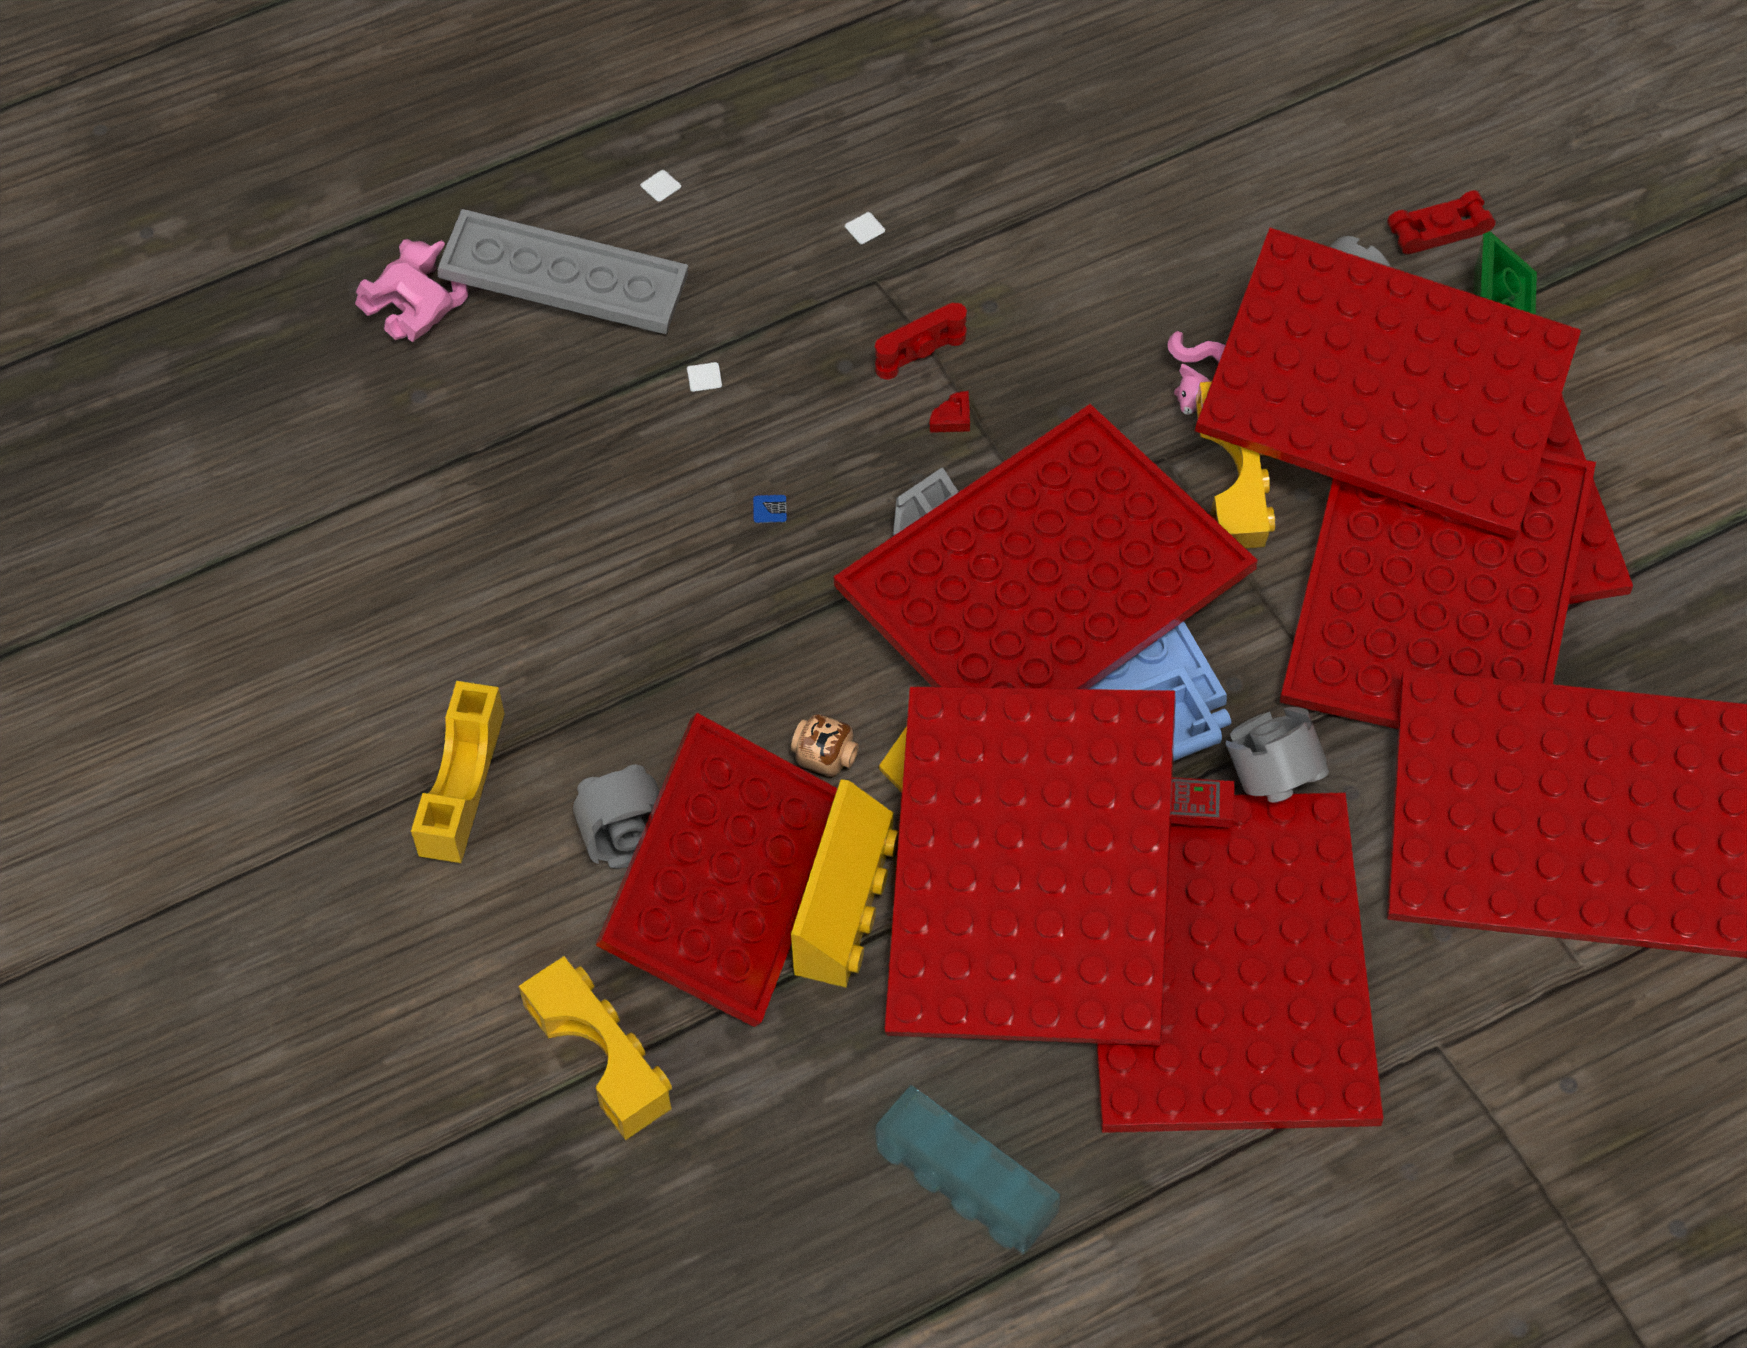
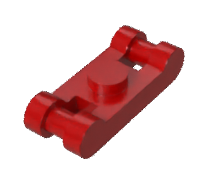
M1472 190L1463 194L1460 199L1412 212L1398 210L1388 217L1387 224L1393 234H1398V245L1404 254H1413L1482 235L1492 230L1496 221L1490 211L1484 210V200L1480 193ZM1468 215L1471 217L1470 219L1462 220L1461 218Z
M960 303L947 304L880 337L875 343V356L877 358L875 360V372L877 376L885 380L893 379L898 375L900 367L918 358H925L946 344L951 346L963 344L966 340V307Z

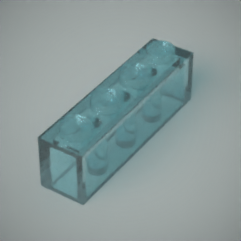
M912 1085L907 1088L876 1124V1144L884 1158L895 1165L904 1164L914 1172L916 1180L925 1189L936 1193L937 1190L952 1200V1206L961 1216L970 1221L976 1218L989 1228V1233L993 1239L1007 1249L1015 1247L1025 1255L1059 1213L1061 1196L1059 1193Z

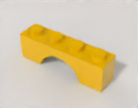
M1212 382L1199 383L1195 399L1198 418ZM1200 433V437L1214 441L1225 448L1235 461L1238 471L1237 481L1228 490L1214 497L1210 516L1245 548L1265 547L1269 533L1275 531V514L1273 507L1266 506L1265 494H1268L1270 491V479L1268 469H1261L1260 456L1264 454Z
M456 681L445 717V744L440 770L429 793H422L411 829L419 857L462 863L505 715L499 687Z
M563 956L519 985L523 1005L548 1038L564 1035L584 1037L596 1043L606 1053L608 1063L604 1075L595 1087L602 1110L623 1138L627 1140L671 1110L669 1091L672 1090L671 1083L658 1066L651 1069L643 1057L646 1055V1052L637 1037L632 1032L627 1035L623 1033L617 1025L620 1022L619 1016L607 999L600 1002L592 992L594 989L593 982L581 966L574 969L566 957Z

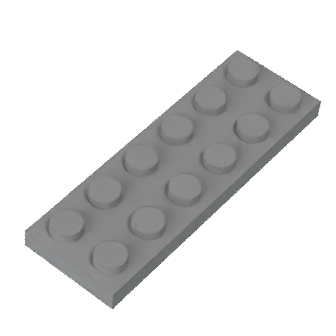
M464 209L459 214L438 265V278L663 334L668 332L688 276L687 264Z

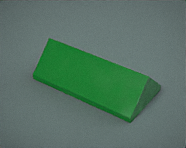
M1491 231L1484 233L1474 270L1473 294L1536 315L1537 272Z

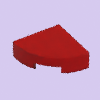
M961 391L950 395L948 400L932 411L930 433L970 432L969 391Z

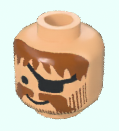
M815 714L808 721L802 720L796 728L791 743V752L796 753V760L799 766L828 777L836 776L844 766L850 768L855 761L859 744L853 742V730L849 724L822 714Z

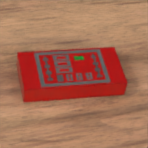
M1173 777L1171 824L1233 826L1234 781Z

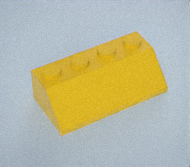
M840 780L791 933L794 975L846 988L851 972L858 973L861 968L864 947L859 945L863 932L870 934L876 916V908L871 907L875 894L882 895L888 876V869L883 868L887 856L894 857L899 840V831L893 829V812L849 780Z

